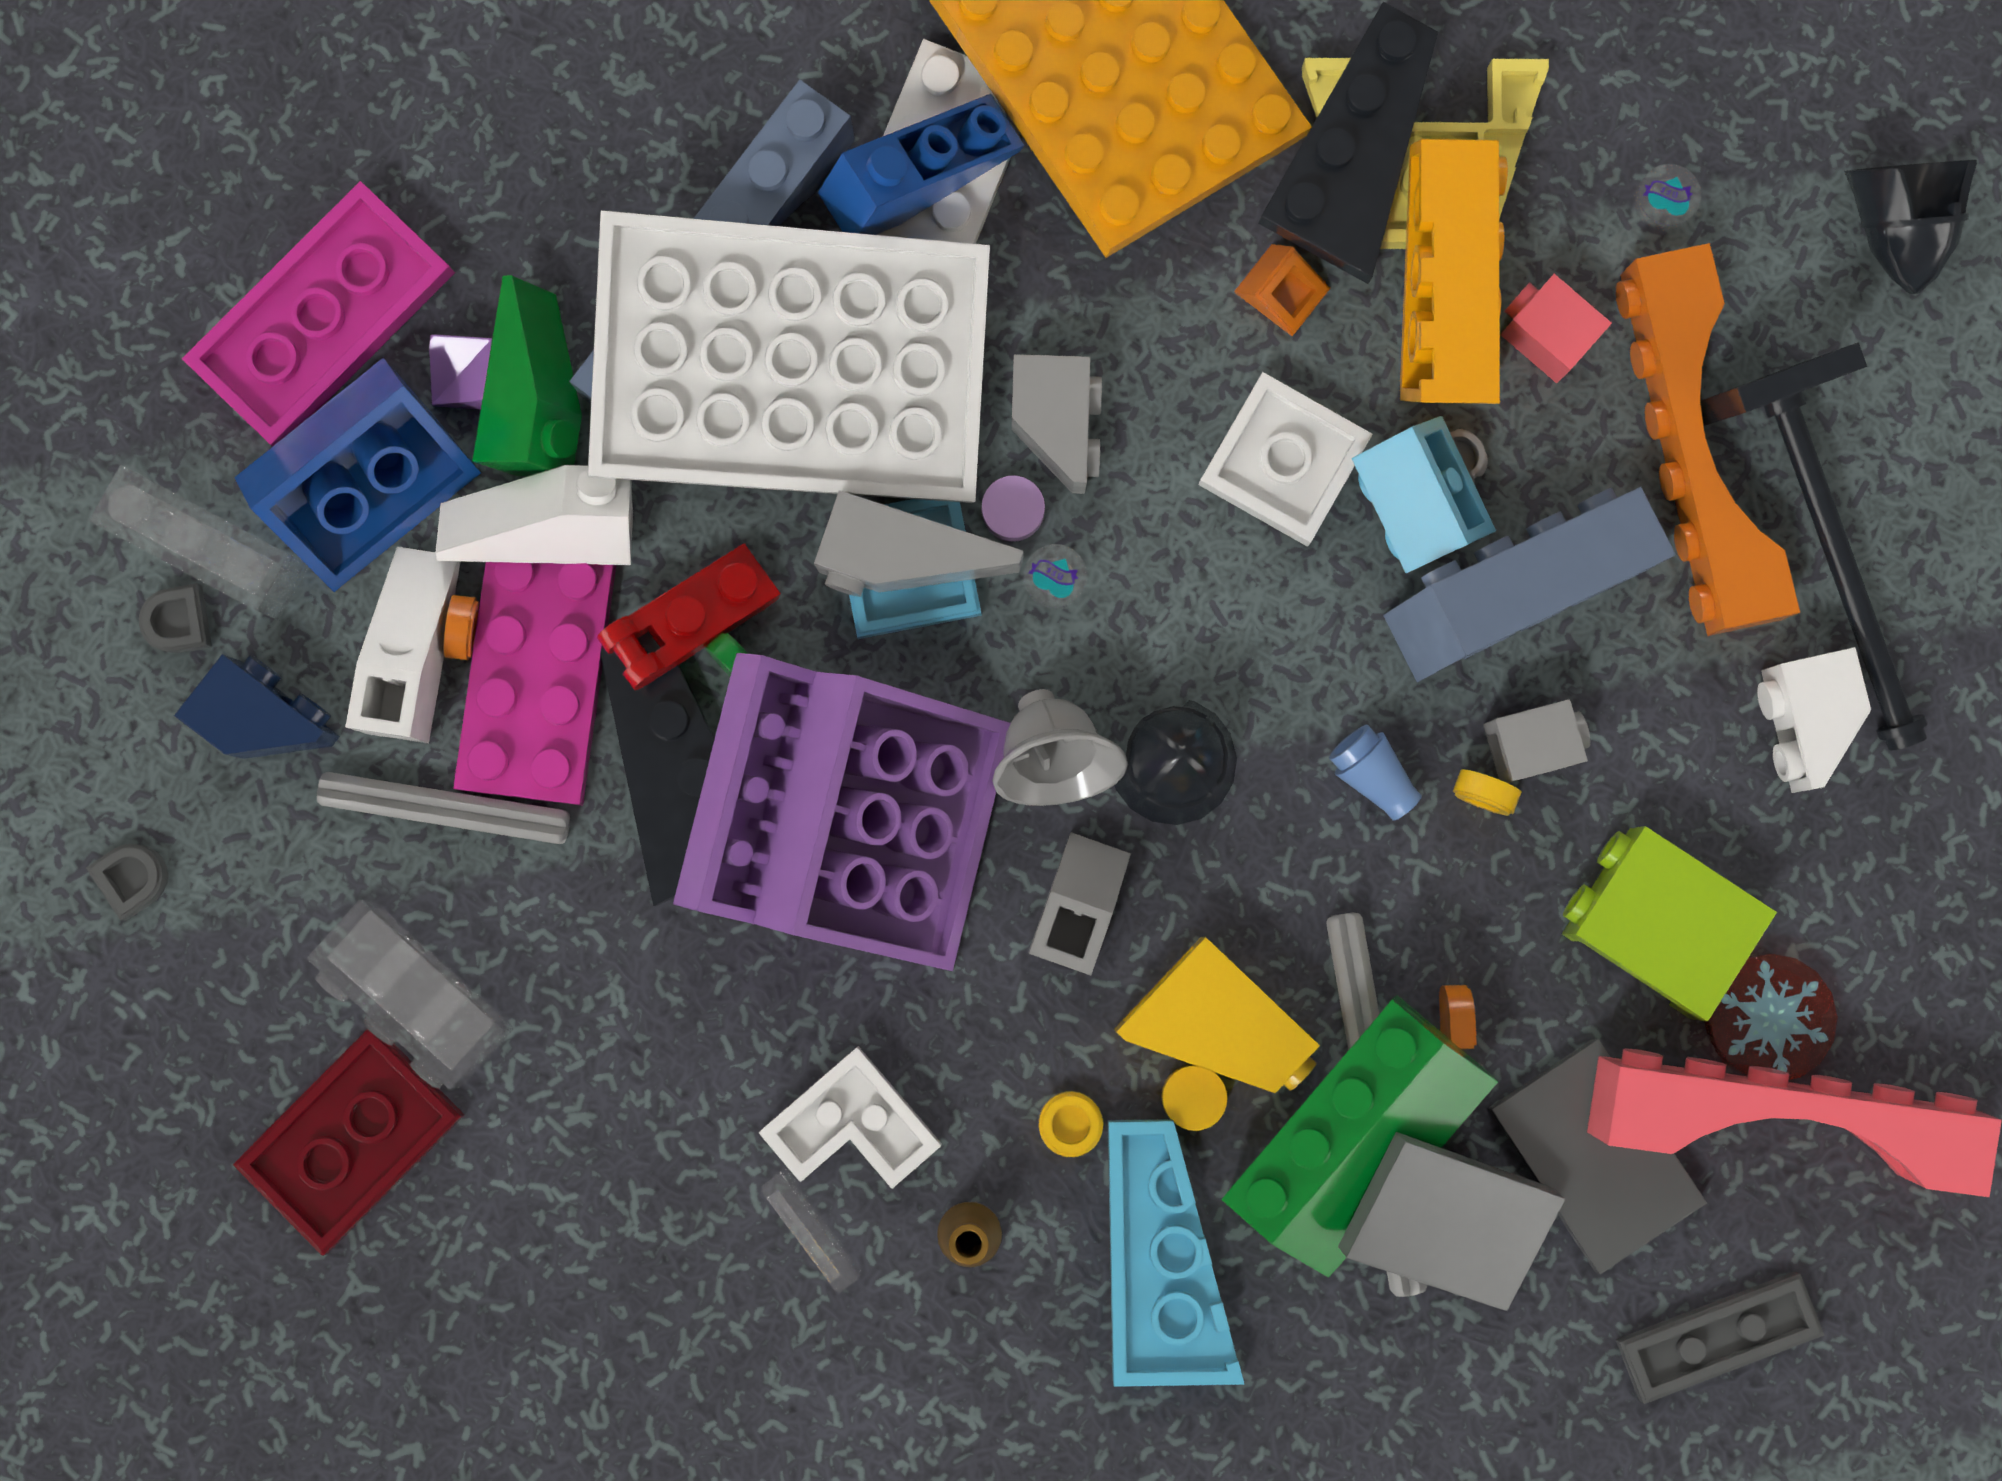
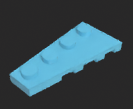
M1171 1119L1108 1120L1112 1373L1114 1387L1244 1385L1174 1121Z

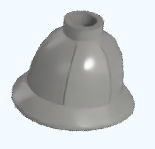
M1040 689L1026 694L1019 701L1018 708L1020 712L1014 716L1006 732L1003 759L994 771L992 782L996 792L1002 798L1011 802L1037 806L1058 805L1095 796L1114 786L1125 775L1128 761L1125 752L1118 744L1099 735L1096 727L1084 710L1070 701L1055 699L1053 692L1050 690Z

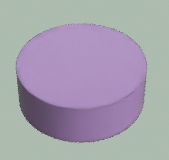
M1006 476L1000 478L989 486L983 496L982 517L984 523L993 535L1002 540H1024L1033 535L1043 521L1045 504L1042 493L1033 482L1024 477Z

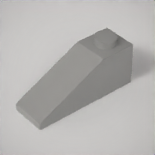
M839 490L814 564L819 573L827 575L826 586L849 595L861 597L864 588L880 593L1019 573L1023 563L1024 551Z

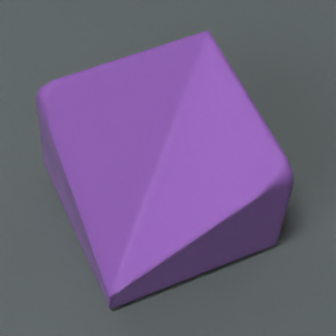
M430 335L429 355L433 406L481 409L492 338Z

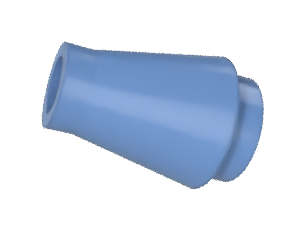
M1364 725L1348 735L1329 756V759L1337 767L1335 775L1384 810L1392 820H1397L1407 814L1417 805L1422 797L1411 783L1383 732L1376 734L1369 725Z

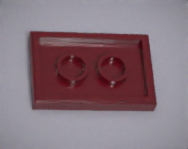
M372 1025L262 1134L233 1166L324 1256L453 1128L464 1114L376 1025Z

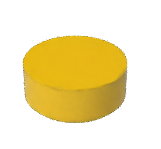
M1466 769L1460 770L1453 789L1457 798L1487 811L1506 816L1514 814L1522 793L1521 790L1504 781Z
M1186 1065L1176 1069L1166 1079L1162 1089V1104L1166 1114L1176 1125L1187 1130L1199 1131L1213 1126L1220 1120L1227 1105V1091L1223 1081L1215 1072L1196 1065Z
M1065 1091L1051 1097L1043 1106L1039 1115V1131L1046 1146L1054 1153L1065 1157H1078L1091 1151L1099 1142L1103 1131V1118L1098 1106L1090 1097L1076 1091Z

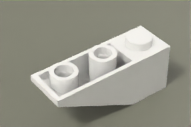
M403 547L396 548L356 664L346 728L371 735L429 743L444 660L446 617L451 597L455 595L461 561H437L435 552Z

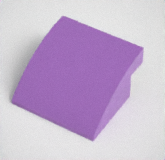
M736 653L673 904L799 937L953 971L996 795L992 779L995 769L1003 759L1006 732L1011 723L860 676L815 672L763 655Z

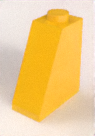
M1200 937L1114 1028L1125 1041L1276 1093L1283 1085L1290 1091L1296 1088L1316 1066V1062L1310 1056L1320 1046L1207 937Z

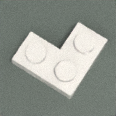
M859 1046L759 1132L800 1182L848 1140H851L892 1189L942 1145Z

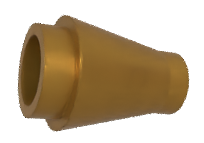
M964 1202L953 1206L943 1215L938 1226L937 1237L941 1251L951 1262L963 1267H976L988 1262L996 1254L1001 1244L1002 1230L998 1218L989 1208L975 1202ZM965 1231L975 1232L982 1241L980 1245H975L971 1251L962 1249L960 1241L957 1239Z

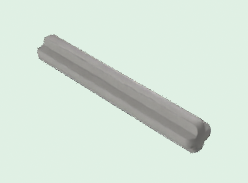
M325 772L321 775L317 789V803L321 806L554 844L565 843L570 827V814L560 809L332 772Z

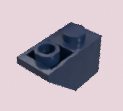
M222 654L174 715L223 754L242 759L332 747L340 737L325 725L331 718V715L325 709L301 693L293 701L275 687L281 680V677L266 664L251 655L243 663L240 660Z

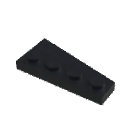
M649 631L637 638L647 654L660 649V646ZM603 648L600 654L653 906H658L675 897L715 736L680 665L672 668L648 685L634 690L623 675L627 668L615 652L608 654Z

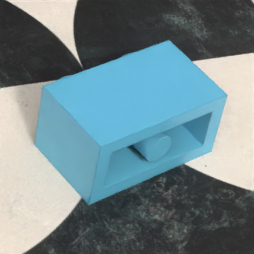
M1442 416L1412 426L1351 458L1359 473V486L1365 497L1373 503L1384 526L1388 548L1400 560L1405 573L1496 532Z

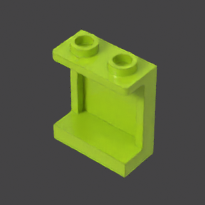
M1648 827L1630 828L1626 835L1618 831L1606 843L1598 857L1597 863L1602 865L1604 869L1592 888L1585 884L1582 885L1568 902L1563 916L1570 920L1562 935L1571 941H1579L1637 978L1670 1000L1669 1005L1689 1019L1709 1021L1777 912Z

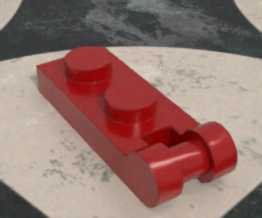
M743 543L629 616L617 619L598 634L597 639L608 654L614 652L617 654L627 668L623 675L632 688L638 690L704 649L720 633H729L779 599L781 593L745 543ZM648 631L660 646V649L647 654L637 638Z

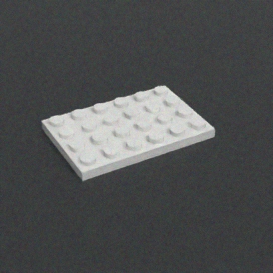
M601 211L588 477L838 494L840 490L852 495L975 502L990 245Z

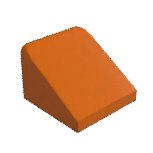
M1271 244L1234 292L1289 335L1293 336L1331 288L1292 246Z

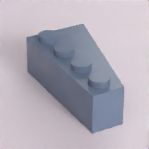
M1639 487L1618 498L1613 488L1604 490L1579 503L1577 506L1581 515L1566 521L1562 512H1557L1526 528L1530 539L1514 546L1510 536L1503 537L1474 553L1478 561L1477 564L1461 571L1455 560L1421 577L1426 588L1383 615L1416 682L1675 556L1676 554L1642 488Z

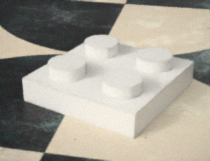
M1262 372L1198 485L1308 547L1355 466L1351 458L1363 452L1373 434Z

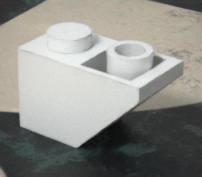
M1855 647L1782 663L1761 670L1764 682L1758 685L1759 705L1765 718L1774 720L1779 744H1776L1773 748L1774 765L1780 779L1783 782L1789 781L1792 793L1825 787L1871 711Z

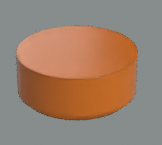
M452 595L444 632L445 658L467 661L469 658H472L480 605L477 598Z

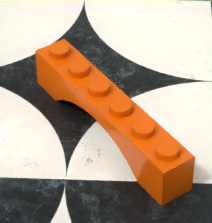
M1710 243L1636 258L1620 275L1622 281H1619L1616 285V302L1621 316L1624 319L1631 318L1636 342H1632L1630 347V359L1634 374L1638 379H1646L1651 400L1645 406L1646 427L1653 440L1660 439L1666 463L1660 465V485L1665 498L1668 501L1675 500L1680 524L1674 528L1675 547L1680 559L1683 562H1690L1695 586H1691L1689 589V605L1692 615L1697 623L1704 622L1707 636L1781 621L1800 613L1785 550L1761 532L1735 503L1716 470L1705 438L1700 405L1702 365L1711 331L1725 304Z

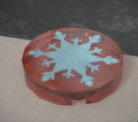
M1764 953L1750 956L1709 1021H1704L1706 1032L1710 1035L1711 1043L1716 1049L1715 1052L1722 1062L1742 1076H1748L1749 1066H1758L1787 1072L1790 1074L1789 1080L1801 1078L1821 1064L1834 1043L1838 1016L1832 992L1818 972L1796 958Z

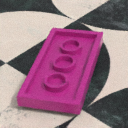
M360 181L182 360L271 446H274L319 410L455 272Z
M485 563L453 789L583 806L603 666L600 653L604 647L597 639V636L608 626L616 565L587 563Z

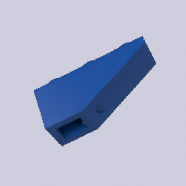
M990 93L843 152L818 191V194L842 232L877 235L901 225L1019 153L1024 144Z

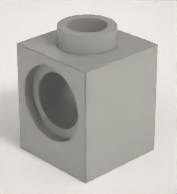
M1570 699L1497 718L1483 724L1498 778L1506 783L1588 761L1585 749L1590 747L1589 729L1580 711H1573Z

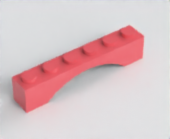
M1623 1049L1622 1059L1598 1057L1587 1133L1609 1146L1674 1154L1698 1138L1734 1124L1769 1118L1808 1119L1848 1130L1876 1151L1897 1175L1926 1189L1990 1197L2002 1120L1976 1110L1978 1100L1974 1098L1936 1092L1935 1102L1914 1100L1915 1091L1911 1089L1878 1083L1874 1084L1872 1094L1851 1091L1852 1082L1823 1075H1812L1810 1085L1789 1082V1073L1758 1066H1749L1748 1076L1726 1074V1064L1693 1057L1686 1058L1685 1068L1662 1065V1055L1637 1049Z

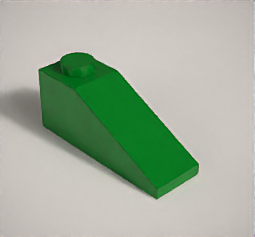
M512 275L502 277L472 461L511 475L528 477L564 465H574L582 413L577 391L569 382L573 377V371L556 294Z

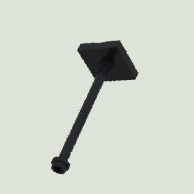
M1857 342L1701 400L1700 405L1703 426L1747 413L1762 406L1767 418L1775 416L1886 722L1885 726L1876 730L1879 740H1885L1888 750L1892 751L1910 747L1926 740L1927 736L1924 727L1928 724L1924 715H1911L1800 406L1807 404L1802 391L1867 367L1860 344Z

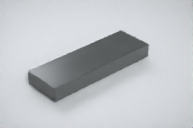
M1793 1271L1615 1340L1637 1397L1641 1403L1646 1404L1824 1336V1332L1801 1274Z

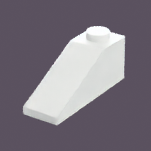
M564 465L443 502L440 505L435 551L436 560L631 565L633 529L632 481L588 477V466Z

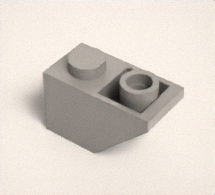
M1014 354L1012 431L1071 493L1085 494L1087 477H1099L1100 439H1088L1089 415H1100L1102 377L1090 376V357Z
M1070 832L1028 953L1091 976L1113 915L1131 853Z

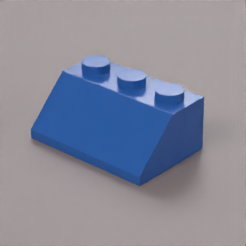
M382 358L234 478L250 509L335 592L481 472L421 399L391 365Z

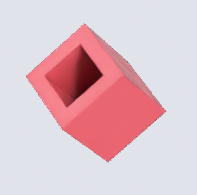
M1553 274L1540 290L1529 282L1505 309L1504 312L1513 320L1500 335L1555 383H1558L1612 323L1556 274Z

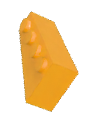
M1420 139L1410 145L1400 401L1500 404L1499 319L1501 314V291L1499 288V261L1503 255L1505 235L1504 225L1502 222H1499V196H1503L1506 190L1508 165L1506 157L1499 156V140Z

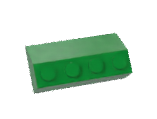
M1396 995L1221 1200L1272 1245L1329 1278L1346 1259L1338 1245L1395 1133L1398 1132L1442 1148L1495 1087L1498 1080L1402 998Z

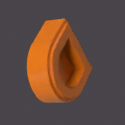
M1442 985L1439 990L1440 1031L1460 1049H1474V1046L1477 1045L1472 992L1466 985Z

